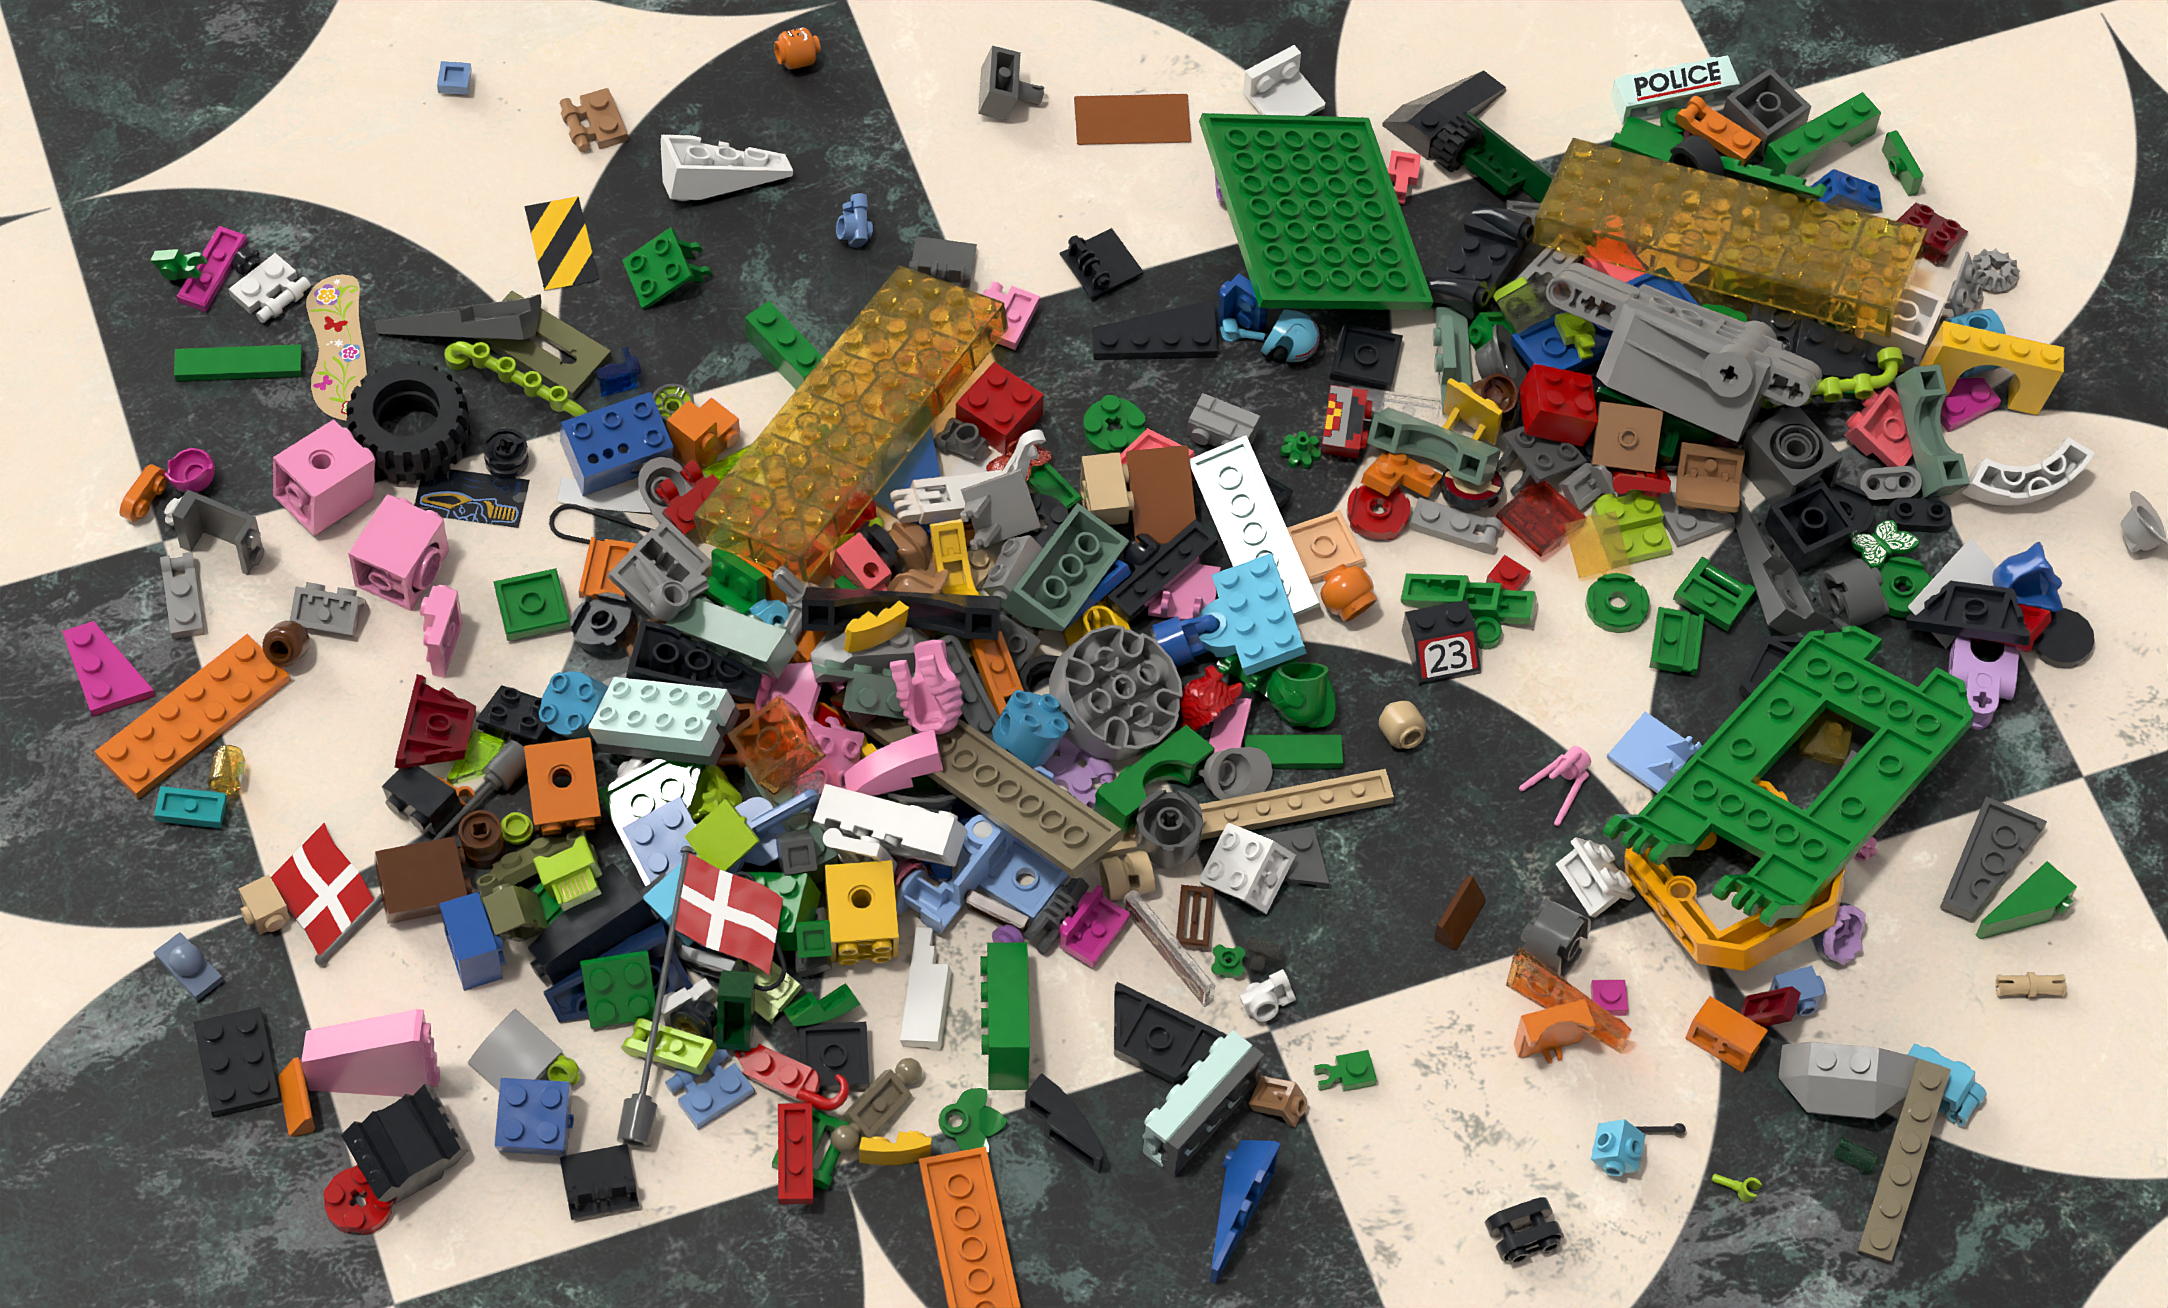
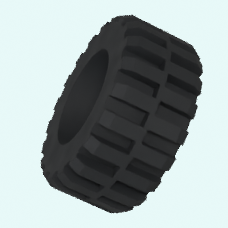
M410 360V364H401V361L392 362L391 367L385 368L383 365L375 369V374L372 376L367 374L360 380L361 387L356 386L353 389L351 400L347 403L346 409L348 430L352 433L354 440L363 448H368L374 455V476L380 479L386 476L388 477V482L399 484L400 480L406 481L407 484H417L416 480L425 479V482L435 479L434 475L438 473L444 475L450 471V464L456 465L463 457L462 452L467 450L469 435L471 434L466 396L463 395L462 387L457 381H453L452 375L447 371L442 370L438 372V366L430 363L423 366L420 365V361ZM405 409L424 410L437 418L428 429L411 436L394 435L381 428V425L389 416Z

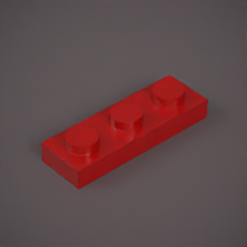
M812 1103L778 1104L779 1205L813 1204Z

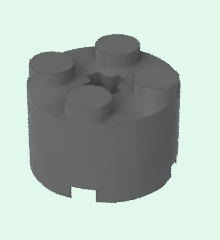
M1855 559L1821 573L1824 577L1819 578L1820 595L1826 611L1833 609L1837 618L1832 620L1838 629L1841 630V627L1848 626L1859 627L1889 613L1888 603L1883 597L1880 588L1883 585V579L1876 567L1871 569L1862 559Z
M1159 790L1147 796L1141 803L1137 814L1135 841L1139 851L1147 852L1150 861L1163 869H1171L1190 860L1197 853L1201 843L1203 817L1200 805L1192 796L1181 791L1174 793Z
M1546 898L1538 910V918L1535 923L1529 922L1522 932L1521 940L1526 943L1521 950L1520 958L1560 978V975H1567L1578 960L1583 950L1579 947L1581 937L1588 938L1591 920Z

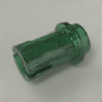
M1841 1137L1833 1157L1840 1158L1861 1168L1860 1172L1862 1173L1865 1170L1871 1173L1879 1154L1873 1152L1874 1148L1872 1147L1868 1149Z

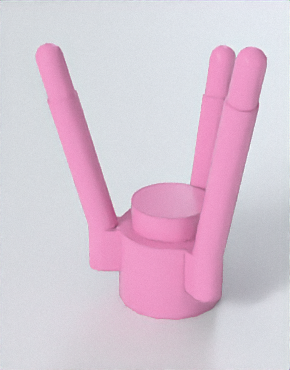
M1573 746L1565 755L1561 754L1553 763L1520 785L1519 790L1525 791L1548 774H1550L1549 778L1552 780L1560 774L1568 780L1575 778L1576 781L1554 822L1555 826H1560L1582 783L1589 777L1586 769L1591 765V758L1585 750L1578 746Z

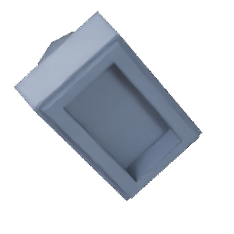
M181 932L153 952L155 958L196 1002L224 982L219 972L203 957L200 949L191 944Z

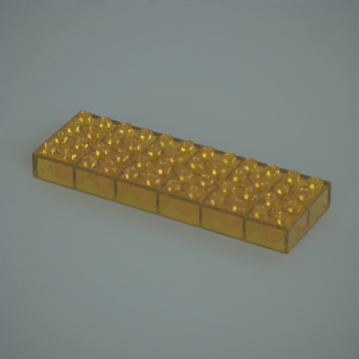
M1572 138L1535 216L1533 243L1890 338L1920 263L1927 229Z
M899 265L693 516L699 540L773 570H777L780 566H785L799 580L807 582L1009 329L1004 302Z

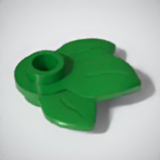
M968 1089L960 1095L956 1104L947 1105L940 1112L938 1123L941 1131L946 1136L955 1138L962 1151L986 1147L987 1154H989V1144L986 1137L998 1133L1007 1123V1119L999 1111L985 1106L987 1102L986 1089ZM952 1116H959L962 1124L958 1127H952L949 1124V1119Z

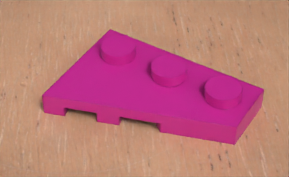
M94 621L62 631L92 717L155 696L150 685Z

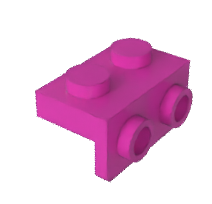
M1099 885L1091 893L1087 891L1082 896L1077 906L1078 911L1073 917L1068 916L1058 931L1061 934L1060 948L1094 968L1130 920L1131 914L1103 896L1104 888Z

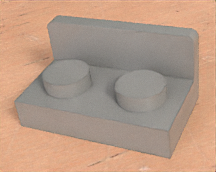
M306 582L305 588L295 587L290 621H295L304 628L355 636L360 605H364L365 600L356 597V590L338 587L337 593L325 591L326 585Z

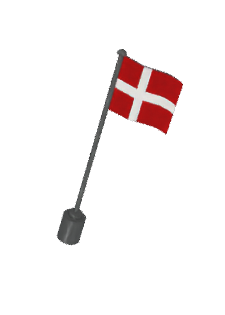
M510 740L483 768L485 773L484 780L487 784L433 840L444 838L491 788L496 791L499 789L507 791L527 771L524 747L521 744ZM325 822L271 876L272 881L287 905L288 912L305 930L318 955L315 956V963L319 966L326 965L325 960L382 902L381 893L375 900L373 899L358 870L334 844L327 831Z
M684 846L680 850L683 853L640 1091L639 1093L632 1094L631 1098L624 1099L617 1141L630 1146L649 1147L651 1145L658 1105L652 1102V1097L646 1095L676 931L707 949L747 962L770 977L783 898L760 883L714 867L693 855L694 852L690 846Z

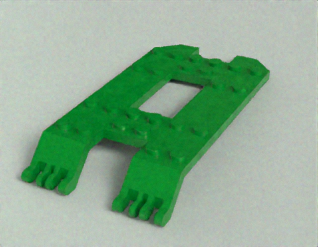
M1857 626L1841 627V632L1824 634V630L1810 631L1639 814H1615L1605 825L1603 835L1614 840L1622 831H1626L1621 840L1622 846L1627 849L1633 846L1632 851L1638 855L1643 854L1649 846H1653L1654 848L1650 851L1648 858L1649 861L1659 866L1668 857H1689L1711 832H1714L1758 856L1761 860L1748 874L1724 875L1715 885L1712 895L1723 901L1728 898L1731 892H1736L1731 902L1732 907L1737 910L1743 908V913L1748 916H1753L1759 908L1764 907L1765 909L1760 914L1759 920L1768 927H1772L1779 918H1799L1973 725V712L1971 705L1968 703L1965 683L1963 680L1936 667L1922 684L1917 687L1869 662L1882 648V639ZM1826 708L1875 733L1869 742L1806 810L1756 785Z

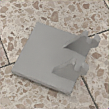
M1021 468L961 489L965 501L964 511L960 513L961 520L968 522V517H970L975 530L974 539L970 541L972 550H978L979 545L981 548L1041 527Z

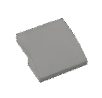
M515 1008L482 1042L469 1059L468 1065L499 1092L500 1078L540 1080L548 1071V1068L557 1060L558 1056L564 1054L560 1047Z

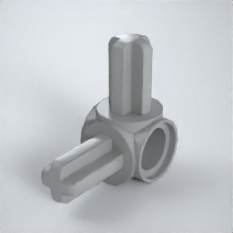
M648 559L641 561L634 568L637 575L650 591L648 598L651 600L650 610L652 614L662 621L673 620L679 611L690 606L692 598L709 588L707 577L701 574H696L682 583L671 579L665 580Z
M780 566L772 573L773 582L787 594L786 604L790 614L783 626L791 632V638L796 642L802 631V598L806 587L818 586H812L806 580L800 581L785 566Z

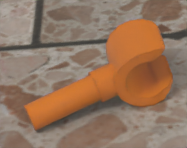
M437 777L456 790L459 800L461 796H467L470 800L475 796L472 788L468 786L457 788L442 777ZM460 800L462 807H464L466 803Z

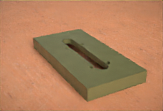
M511 290L503 300L511 298L512 300L522 299L524 297ZM542 308L540 309L536 335L576 359L575 363H563L561 359L528 339L474 338L478 342L486 343L491 350L499 355L513 358L516 365L525 371L538 372L542 377V381L551 387L558 385L565 387L568 397L572 400L578 396L611 359V351Z

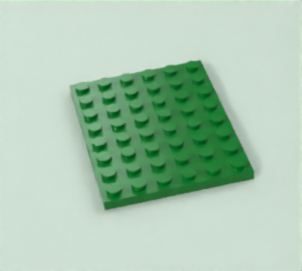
M1202 113L1199 124L1259 308L1430 310L1433 299L1369 118Z

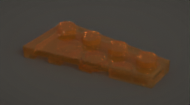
M1519 947L1513 956L1506 986L1544 1009L1585 999L1595 1024L1594 1031L1586 1034L1621 1054L1628 1044L1632 1029L1623 1020L1613 1016L1523 948Z

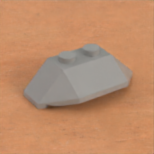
M905 627L897 635L877 646L858 652L847 653L843 650L846 638L845 630L827 632L812 651L810 659L812 666L813 663L824 665L825 659L844 662V668L853 669L854 664L872 666L875 673H882L883 668L890 669V662L907 660L910 674L912 675L916 667L913 645L930 641L931 639L919 628ZM813 670L816 683L848 681L847 677L827 675Z
M1821 1042L1782 1045L1779 1079L1807 1113L1876 1120L1906 1097L1918 1058L1875 1047Z

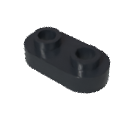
M1898 498L1890 504L1887 512V520H1893L1897 525V530L1908 532H1942L1948 527L1952 516L1949 506L1943 501L1935 499ZM1900 510H1907L1909 513H1903ZM1932 511L1937 512L1940 515H1935L1932 513Z

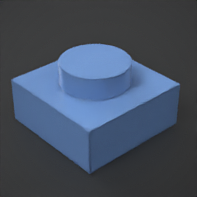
M441 61L437 82L438 93L468 95L472 73L471 63Z

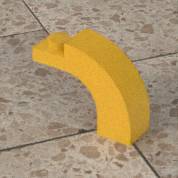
M958 519L929 524L935 574L944 569L949 571V576L939 594L979 596L970 571L963 521Z

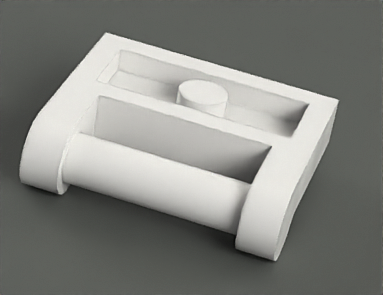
M830 828L824 833V844L829 849L835 850L838 853L839 860L843 864L892 860L894 876L897 862L891 857L889 851L881 846L879 840L869 836H861L860 840L844 837L836 828Z

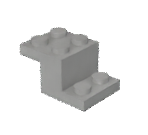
M665 518L654 531L651 529L608 573L607 577L646 614L655 620L656 617L650 610L651 600L648 598L650 591L635 572L634 568L636 565L648 559L665 580L671 579L682 583L696 574L702 575L712 563L711 559Z

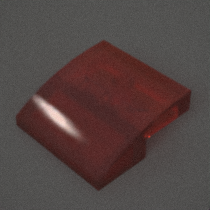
M1546 481L1538 484L1535 482L1498 511L1495 516L1540 557L1559 547L1564 537L1582 528L1587 520L1583 513Z

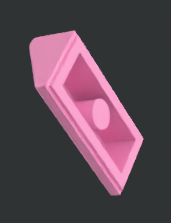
M1235 699L1234 705L1226 707L1220 716L1215 718L1209 744L1215 748L1214 753L1229 748L1242 747L1252 699Z

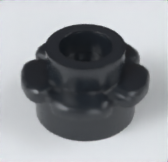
M249 246L238 251L232 260L236 273L241 275L248 274L261 264L259 251L252 250Z

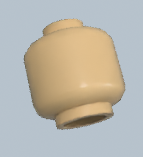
M1398 701L1387 705L1380 715L1378 723L1380 730L1389 743L1395 748L1410 749L1417 746L1423 740L1427 728L1425 719L1416 706L1409 701Z

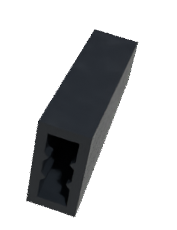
M614 863L603 870L602 876L596 878L602 893L601 895L563 911L528 947L534 959L530 962V966L540 980L546 977L552 986L579 970L581 968L580 961L598 958L655 920L644 898Z

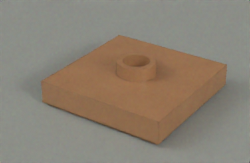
M1600 401L1591 464L1655 473L1663 410Z

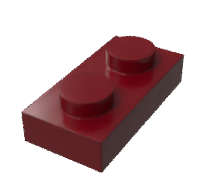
M1793 986L1748 995L1745 997L1740 1014L1762 1027L1790 1022L1797 1011L1796 1006L1801 992Z

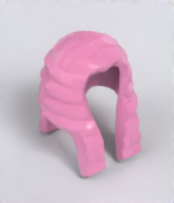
M944 640L920 642L913 645L916 660L913 678H911L907 660L890 662L892 678L897 688L895 696L899 699L900 707L904 709L903 715L908 718V724L914 727L917 733L934 729L936 735H942L950 732L958 724V719L963 714L960 709L963 705L961 699L962 691L960 689L961 682L947 662Z

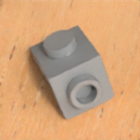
M1585 463L1560 483L1572 510L1577 511L1583 509L1601 493L1613 494L1615 492L1612 486L1613 476L1604 465Z

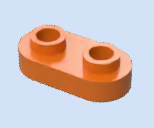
M149 464L142 471L122 500L119 511L121 517L136 522L139 518L142 519L146 516L152 500L156 495H160L167 485L164 469Z

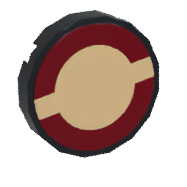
M1447 469L1443 472L1440 484L1441 493L1445 494V499L1451 505L1469 511L1480 510V507L1487 505L1488 508L1495 506L1501 500L1504 488L1503 479L1497 471H1495L1492 480L1479 486L1452 476L1451 471Z

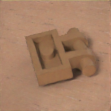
M609 88L580 95L581 106L578 107L572 104L570 98H564L560 101L559 104L562 108L560 114L564 123L568 124L571 130L569 136L572 143L577 145L580 152L589 150L590 145L588 142L596 140L599 149L628 141L627 131ZM587 119L590 127L585 128L581 126L580 121Z

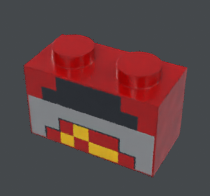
M1330 385L1321 454L1358 459L1359 450H1366L1368 431L1362 430L1364 419L1370 420L1373 402L1367 400L1368 390Z

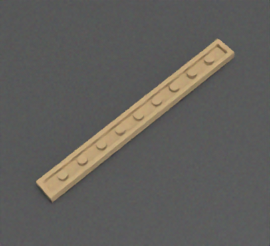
M1386 769L1203 803L1199 804L1203 817L1201 840L1221 836L1228 823L1250 831L1393 803L1394 795ZM1136 826L1125 833L1123 839L1099 859L1139 851L1135 841Z

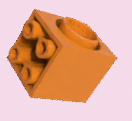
M590 737L524 746L535 832H542V836L547 837L549 835L562 834V829L575 827V829H583L585 832L595 830V824H601V814ZM559 776H567L571 779V783L565 788H559L553 784L554 780Z

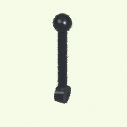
M1676 1123L1674 1126H1635L1643 1133H1674L1677 1136H1682L1686 1132V1127L1683 1123Z

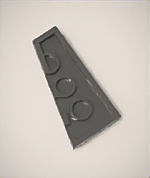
M1986 796L1940 908L1971 920L2045 828L2047 821Z

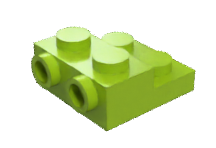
M1631 489L1627 492L1626 496L1615 498L1614 494H1605L1599 497L1597 502H1594L1591 518L1611 568L1671 555L1672 546L1662 523L1664 514L1657 497L1645 496L1641 494L1642 490Z

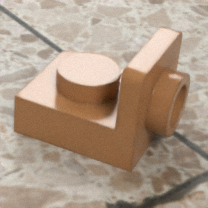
M1261 1076L1248 1104L1255 1112L1281 1116L1288 1126L1296 1127L1300 1117L1305 1113L1307 1098L1296 1082Z

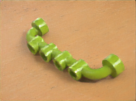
M458 341L449 345L445 350L446 364L452 370L465 369L472 359L475 367H487L498 373V378L502 382H514L523 387L527 396H539L550 402V407L554 411H566L574 417L587 413L582 406L568 398V392L565 387L558 385L549 388L542 384V377L538 372L529 371L524 374L516 370V363L511 357H502L498 360L490 355V348L486 343L479 342L471 345L467 342Z
M1887 347L1877 353L1879 368L1885 370L1882 375L1858 374L1851 379L1842 380L1837 377H1828L1822 380L1812 395L1823 394L1824 401L1826 402L1841 400L1843 397L1842 392L1854 391L1855 397L1858 399L1870 398L1874 395L1873 389L1885 387L1894 381L1898 368L1904 363L1902 350L1897 347ZM1811 396L1803 405H1806L1811 402ZM1766 397L1762 404V408L1765 409L1779 406L1769 402Z

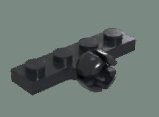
M1196 519L1166 544L1159 543L1147 533H1141L1135 537L1140 541L1139 543L1131 540L1123 551V562L1128 564V567L1134 573L1107 596L1106 603L1128 622L1132 621L1156 600L1163 591L1172 586L1218 545V538Z

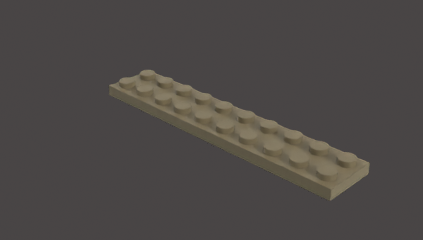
M877 716L861 728V730L884 746L918 734L914 727L908 724V718L900 719ZM958 719V724L950 732L936 735L943 771L926 775L1074 879L1123 839V834L1119 827L961 719Z

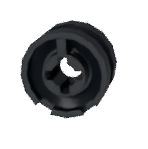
M503 428L495 430L487 436L483 451L486 469L490 474L503 479L515 478L522 474L529 462L527 441L522 433L514 429Z

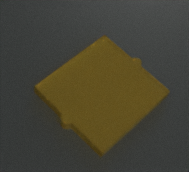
M1615 511L1594 517L1589 514L1586 519L1564 524L1578 578L1597 573L1605 575L1608 570L1630 565Z

